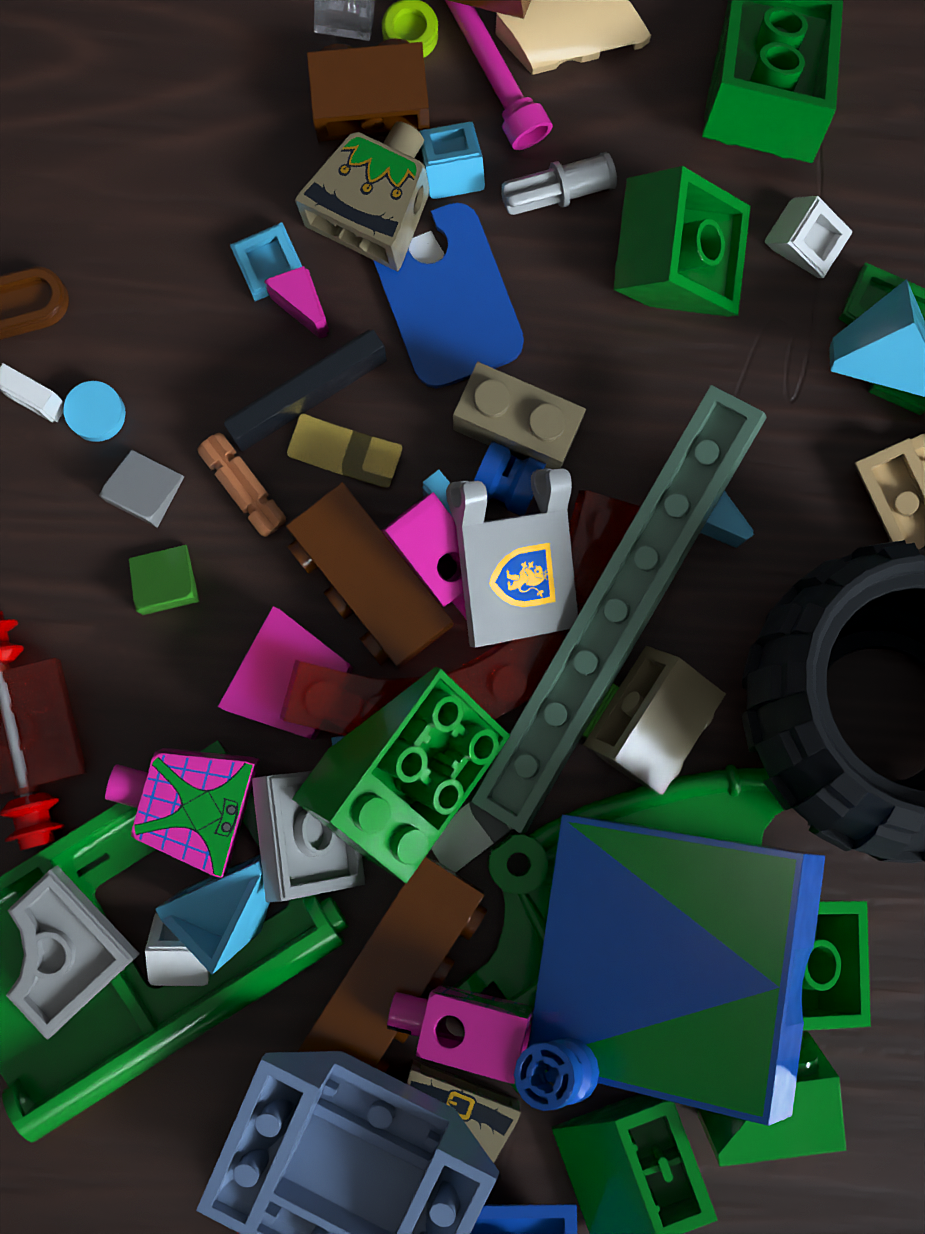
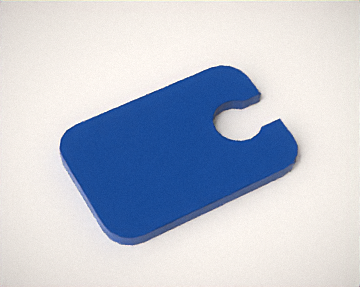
M462 203L448 204L431 211L437 231L444 235L448 243L447 252L439 261L430 264L421 263L413 258L409 248L398 272L373 260L415 374L420 382L432 388L446 387L470 378L477 361L494 369L509 364L517 359L522 352L524 344L522 329L479 217L474 209Z

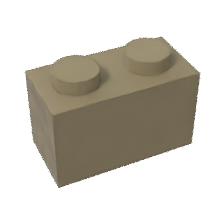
M477 361L453 414V430L489 446L492 441L509 447L512 456L522 460L532 457L546 463L545 469L562 468L578 432L586 408Z
M645 646L583 746L629 779L663 795L671 781L681 771L683 762L697 739L711 723L716 709L726 694L680 657Z

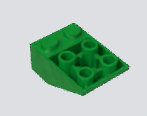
M434 667L330 747L293 796L292 800L368 861L407 883L511 735L442 669Z

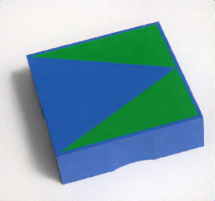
M562 814L529 1047L537 1043L573 1038L586 1044L595 1055L599 1068L597 1082L599 1084L767 1126L792 1116L804 1026L802 985L805 969L814 948L825 855L739 841L717 840L675 833L671 830Z

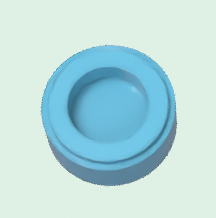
M86 381L75 386L67 395L63 408L68 426L78 436L92 442L105 441L116 435L122 428L126 415L121 397L112 387L100 381Z

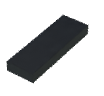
M369 329L226 418L224 425L243 452L387 361L385 346L374 329L371 331Z

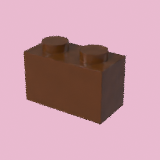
M395 38L384 40L377 46L352 48L346 44H331L325 46L320 51L307 52L313 121L318 142L344 140L350 134L360 132L368 137L387 136L397 121L407 123L418 131L430 129L422 42L409 43L407 40Z

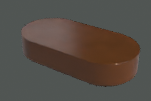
M35 266L0 275V340L52 326L65 315L69 304L68 291L54 272L44 267Z

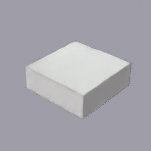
M2 363L0 366V391L8 398L50 422H58L63 414L64 401L50 389Z

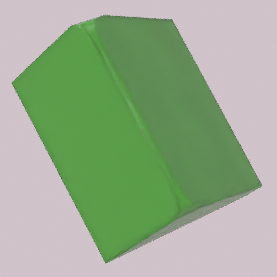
M187 545L129 558L136 612L147 615L200 602Z

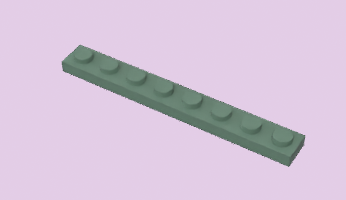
M713 385L710 386L511 731L510 738L502 747L471 801L473 804L519 833H526L766 420L767 417L763 411Z

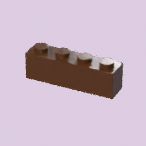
M427 854L409 881L404 883L297 1052L343 1051L385 1073L390 1064L381 1058L390 1043L395 1038L403 1044L409 1034L387 1029L389 1012L395 993L400 992L420 997L426 987L434 990L443 983L455 963V960L447 956V953L459 935L467 940L472 937L487 912V909L479 904L484 897V891Z

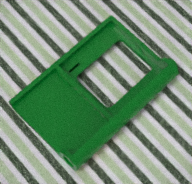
M218 740L200 751L230 755L225 746ZM251 789L243 822L259 846L253 789ZM117 803L0 877V1073L7 1083L2 1092L3 1105L18 1133L31 1143L37 1141L344 945L345 940L341 932L347 929L349 924L334 899L329 896L322 901L319 894L289 900V904L284 909L264 921L261 932L215 973H210L208 984L204 986L150 985L133 960L47 1040L6 996L19 978L24 957L20 930L7 910L50 869L58 865L107 918L95 897L97 887L156 849L131 836L138 808Z

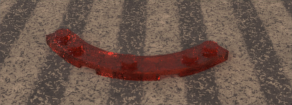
M579 490L569 525L578 615L638 513L640 506L588 490ZM570 629L498 643L484 654L462 664L463 667L446 674L493 719H496L532 697ZM295 659L280 718L283 721L347 735L421 677L377 678Z

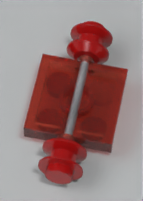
M0 611V795L13 792L14 797L20 796V798L8 801L0 810V816L12 818L15 831L4 839L5 842L18 840L19 849L22 851L56 842L54 830L65 828V824L52 822L49 809L59 802V798L45 792L32 794V792L39 791V785L86 774L87 772L61 660L52 658L11 669L8 663L13 662L23 652L24 646L10 643L8 632L18 625V620H5L3 611Z

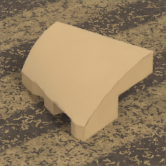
M531 0L524 19L497 13L496 16L497 37L532 75L554 70L565 61L573 60L583 63L599 59L600 52L631 44H633L634 50L641 49L650 42L651 38L647 27L629 0Z

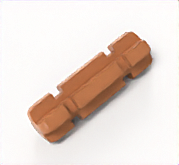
M216 433L199 445L197 448L198 454L211 471L217 470L214 475L243 513L249 512L248 519L261 536L266 537L274 533L286 522L284 513L273 499L268 501L267 497L269 494L242 458L234 456L236 451L223 434Z

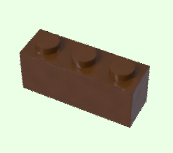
M343 482L286 525L292 536L296 539L287 548L308 574L317 567L331 584L323 593L344 620L354 613L368 630L359 639L381 666L390 659L399 670L453 627V620Z

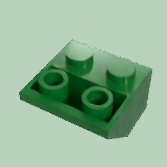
M637 1094L551 1127L590 1234H683L718 1220L674 1102Z

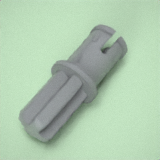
M607 152L566 165H561L559 161L551 162L548 170L505 181L502 184L501 190L504 206L508 214L511 215L558 203L560 207L569 206L570 199L606 189H615L617 186L615 165L610 154Z

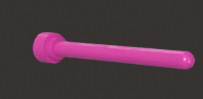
M445 0L505 109L502 113L504 119L502 129L513 149L523 150L543 140L551 132L553 124L540 103H534L532 98L523 96L475 7Z

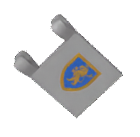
M546 468L532 473L531 488L540 513L484 521L487 491L483 482L457 481L448 485L446 496L457 529L470 647L476 648L571 629L577 619L578 611L567 512L572 488L571 476L568 470L563 468Z

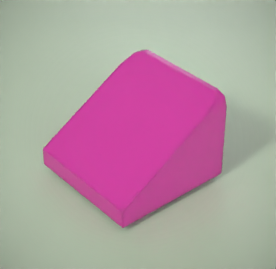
M302 266L270 277L264 281L270 298L319 339L328 336L329 328L308 269Z

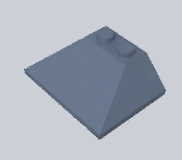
M343 1051L265 1053L258 1065L196 1211L240 1234H470L498 1178L499 1170L455 1108Z

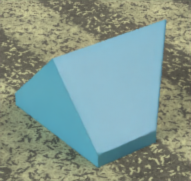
M907 279L833 337L829 347L831 372L925 397V320Z
M260 854L229 868L223 878L211 876L182 889L155 909L160 920L211 974L215 973L262 930L270 902H266Z

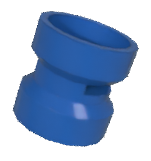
M492 441L474 481L483 482L486 486L487 501L493 498L505 504L507 511L522 516L525 515L533 498L531 475L536 470L545 469L546 463L532 457L524 460L512 456L509 447Z
M573 1038L557 1039L531 1045L522 1052L516 1061L514 1071L516 1088L521 1098L532 1108L542 1111L555 1110L583 1101L592 1094L597 1086L599 1077L598 1062L592 1050L582 1041ZM549 1064L548 1072L545 1073L546 1067Z

